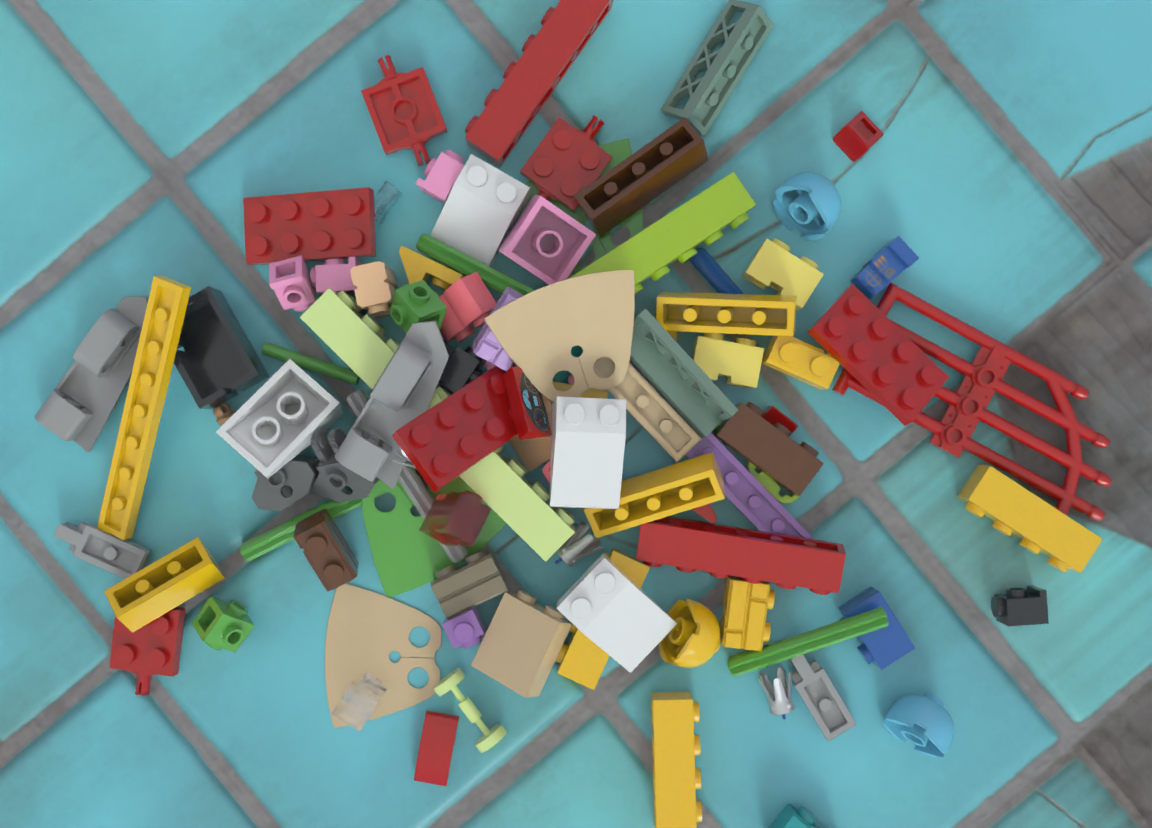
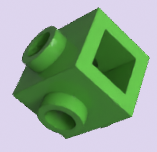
M420 280L410 285H402L395 290L390 314L393 321L400 325L406 333L413 323L436 320L440 330L447 306L424 280Z
M213 596L208 599L192 622L202 641L215 650L223 648L232 652L238 650L255 626L247 615L248 610L244 605L234 600L228 603Z

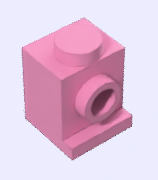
M448 149L445 153L441 152L438 159L433 158L429 162L424 173L427 177L426 180L418 178L416 185L422 192L445 204L455 181L465 166L462 164L464 159Z
M302 255L269 264V285L271 289H274L283 310L293 308L294 311L301 312L308 309L316 301V287L313 288L311 285L310 273Z
M355 256L348 257L349 263L345 264V259H325V265H315L310 270L312 287H316V292L321 295L328 288L338 293L343 290L347 294H355L354 290L357 287L353 285L350 269L361 265V261Z

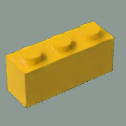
M197 537L108 588L104 593L117 619L133 633L225 578L211 552L200 538Z

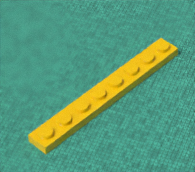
M163 275L153 276L97 528L122 540L132 538L191 291L190 286Z

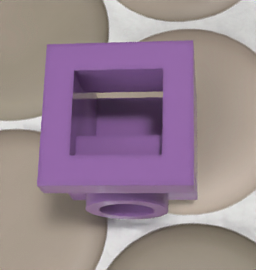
M477 606L450 619L445 618L442 623L453 649L458 646L466 649L479 643L488 629Z

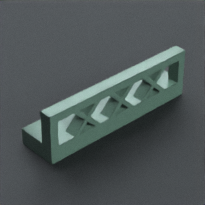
M739 0L728 1L661 108V111L666 116L678 120L685 117L700 136L704 137L774 26L760 5ZM735 12L743 13L739 21L729 25ZM725 39L722 48L712 53L711 50L715 44ZM707 67L708 70L704 77L694 81L696 74ZM690 95V99L684 109H677L676 106L680 100Z
M646 308L634 318L630 361L701 439L707 437L722 421L731 418L738 409Z

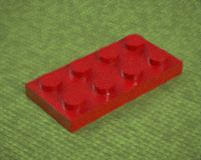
M369 187L243 198L246 264L266 265L301 255L305 262L332 258L348 259V257L353 256L356 258L376 257L374 190Z
M853 284L843 291L807 331L904 426L913 422L949 378Z
M493 367L396 430L392 435L434 493L518 435L503 375L507 371L500 367Z

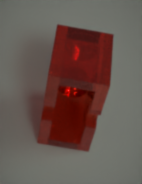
M469 490L440 494L436 496L419 531L445 546H457L458 544L461 546H473L491 508L481 503L483 499L480 495Z

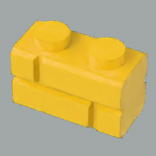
M772 336L761 364L819 390L828 389L840 363L830 353L824 354V350L792 336Z
M729 576L726 578L720 626L722 646L762 651L763 642H769L771 627L770 623L766 622L767 609H773L775 593L773 589H770V584L767 581L753 584L744 581L742 577Z

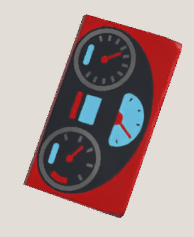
M510 367L503 375L519 440L551 436L552 432L541 392L531 383L520 367Z

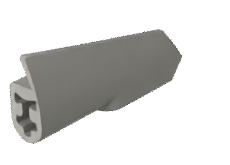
M146 296L123 297L115 309H109L100 316L74 352V364L34 416L41 425L65 441L74 440L86 452H90L94 447L131 378L148 303Z
M436 320L417 322L411 325L369 395L370 399L335 454V459L347 469L371 482L378 477L392 489L395 488L404 465L391 461L399 460L406 462V459L395 454L394 450L400 446L392 435L396 430L427 411L449 358Z

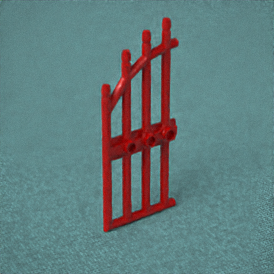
M890 282L877 305V308L885 316L888 315L896 300L980 346L972 363H969L892 321L925 354L965 375L956 392L942 385L934 395L949 404L940 421L923 412H920L913 420L917 425L933 433L929 443L957 458H960L963 450H966L1058 500L1055 508L1065 515H1068L1071 507L1082 514L1085 513L1091 519L1101 521L1105 513L1099 507L1090 505L1088 501L1075 495L1080 475L1089 480L1092 479L1094 483L1104 487H1108L1112 482V479L1107 474L1097 471L1096 468L1082 461L1080 438L1091 441V444L1104 449L1110 443L1106 436L1099 432L1096 433L1095 430L1077 420L1066 394L1070 392V395L1085 400L1089 395V391L1082 385L1075 384L1069 378ZM1010 363L1046 381L1057 410L1003 381L1002 378ZM843 368L832 389L834 392L844 396L849 387L882 405L858 380ZM997 392L1064 428L1067 453L987 410L986 408L994 393ZM979 421L1065 466L1067 470L1063 486L1060 487L971 439L970 437Z

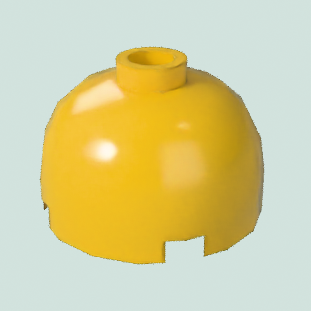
M690 599L676 601L667 614L677 622V625L665 636V640L662 639L659 642L660 656L664 662L684 668L699 667L710 660L720 648L721 636L718 619L707 606Z

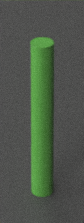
M268 342L263 346L262 355L284 362L291 359L299 367L356 386L360 380V377L353 370Z

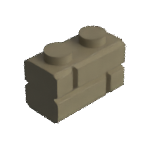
M483 549L465 558L467 564L457 569L451 564L435 572L437 578L430 583L431 588L447 619L509 590V583L493 551L485 555Z

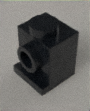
M457 346L446 363L439 383L455 393L482 375L483 371L479 367L482 364L483 358L477 356L470 346L465 351Z
M1034 585L1026 586L1027 589L1007 588L1006 594H994V597H992V614L996 617V621L1007 626L1049 624L1047 591Z

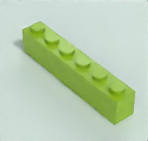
M732 172L570 278L606 271L634 270L636 295L644 289L641 283L650 277L654 282L671 271L668 267L676 260L683 264L698 253L695 249L697 246L704 242L708 247L724 236L722 230L729 225L734 230L749 220L750 217L747 213L756 204L736 174Z

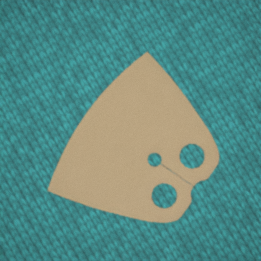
M634 270L606 271L562 280L539 288L506 304L484 320L513 362L522 369L531 383L549 400L554 402L557 396L580 397L585 390L591 388L606 390L619 385L624 380L629 366L635 310ZM577 345L582 347L583 353L581 356H572V347ZM601 357H608L615 364L614 372L606 378L598 377L593 369L594 363ZM559 371H569L574 377L573 386L567 391L557 390L553 386V377Z
M343 584L336 588L325 641L326 692L334 728L389 715L419 704L436 693L433 687L440 681V669L435 663V653L441 647L442 632L441 627L433 618L399 601L360 587ZM424 627L428 630L430 640L426 646L419 648L411 644L409 634L412 629ZM392 651L400 653L401 658L396 663L391 662L389 659V654ZM418 667L426 670L429 676L426 686L419 689L412 687L408 682L409 672Z

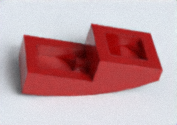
M426 711L414 781L447 786L459 716Z

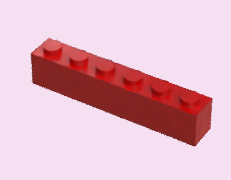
M561 0L555 9L550 7L541 20V25L543 26L536 36L531 34L522 47V52L524 53L517 63L512 61L503 74L505 81L498 90L495 88L491 90L484 101L486 108L479 117L475 115L467 124L465 139L468 146L498 167L502 166L612 9L613 0Z
M671 516L641 524L636 560L643 561L644 564L650 567H661L664 564L676 566L677 570L687 573L701 570L707 571L711 576L717 578H727L731 575L742 577L744 581L753 584L767 581L773 582L778 587L784 589H795L796 586L809 588L811 592L820 595H828L830 592L839 593L846 558L844 546L840 543Z

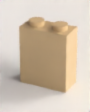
M519 590L518 593H504L471 666L524 698L537 697L542 691L572 623L564 619V615L557 608L551 605H546L544 608L535 603L537 600L536 596Z

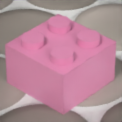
M534 194L498 251L550 285L568 278L596 234L542 196Z

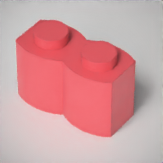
M477 272L459 279L439 296L440 300L447 306L440 329L446 342L456 338L458 343L472 336L475 333L473 327L475 326L477 329L483 326L486 322L484 319L490 315L497 304Z

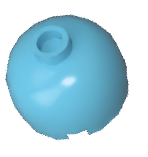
M815 172L797 173L784 181L774 192L777 197L773 200V208L777 217L790 231L795 226L799 231L803 232L800 236L803 239L818 240L823 238L840 216L841 198L837 188L831 180Z
M926 693L924 696L910 694L901 697L889 708L883 722L888 732L898 740L905 743L906 739L917 744L914 750L934 758H943L954 738V722L948 711L943 708V701L929 693Z

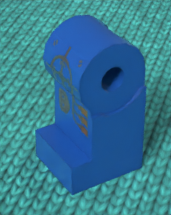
M898 236L889 241L863 265V268L852 277L850 282L870 300L906 268L916 262L919 257Z

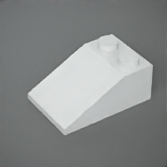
M471 154L455 181L430 236L491 267L499 253V247L515 225L531 197L530 187Z
M289 359L216 433L268 479L311 445V435L318 432L324 433L343 414L339 401Z
M557 396L552 403L549 507L619 509L626 439V400Z
M604 553L557 601L556 608L574 626L630 673L677 625L675 620Z

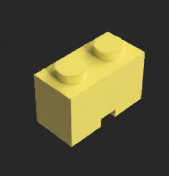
M767 238L760 245L741 277L761 290L769 286L777 291L776 295L797 296L796 311L804 307L824 274L817 270L819 266L814 261L804 256L799 259L789 252L790 247L778 239L771 241Z
M704 333L703 337L697 336L694 339L691 358L712 381H717L718 376L727 377L726 384L750 389L757 388L764 348L755 347L756 341L745 338H737L736 343L723 341L724 335L719 333Z

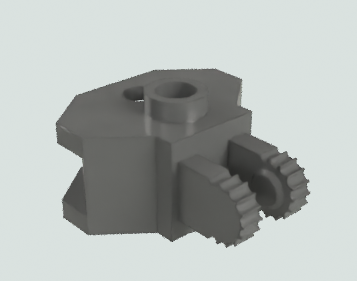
M336 428L329 431L328 439L327 435L322 432L311 435L310 443L313 448L312 450L315 451L314 453L320 460L316 467L320 473L313 484L317 493L322 497L339 503L367 498L378 477L371 482L347 469L335 459L336 452L346 438L342 429ZM347 485L351 487L353 491H347L344 488Z
M297 455L268 479L256 470L254 473L258 478L252 499L257 507L263 510L282 511L315 489L313 484L320 473L316 468L319 464L318 459L312 456Z

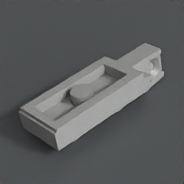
M69 522L60 523L54 534L55 537L71 544L68 550L73 552V556L124 579L145 568L152 552L150 549L132 541L117 538L97 528L96 525L81 522L79 526Z
M804 655L791 658L790 661L796 669L795 672L791 673L792 683L826 740L829 742L857 725L821 665L819 666L816 660L808 663Z

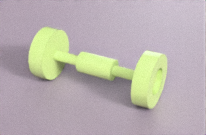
M459 667L441 679L433 689L438 696H442L449 690L454 693L460 701L458 703L460 709L471 723L475 722L483 733L474 744L480 753H483L497 744L506 735L507 731L501 723L490 729L487 728L480 718L482 714L469 696L465 698L456 686L466 676Z

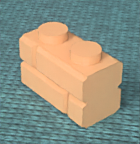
M381 261L354 266L350 269L353 285L357 287L354 290L357 306L367 310L369 315H375V318L391 316L390 308L394 292L398 286L395 272Z

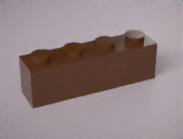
M684 117L576 194L574 197L583 215L599 236L602 237L709 161L704 140Z

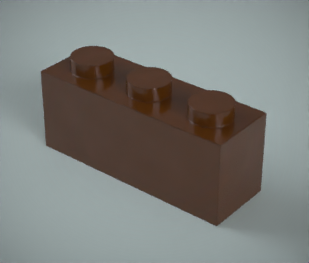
M750 401L746 405L742 402L737 403L735 407L738 411L731 418L724 420L713 435L790 493L800 496L824 464L816 458L819 452L803 441L800 445L789 438L792 434L790 430L776 421L773 425L762 418L765 412Z

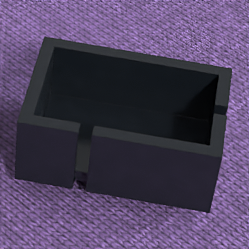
M208 286L190 296L177 349L183 347L185 351H176L174 365L199 409H214L238 395L237 391H245L270 376L223 293L218 289Z

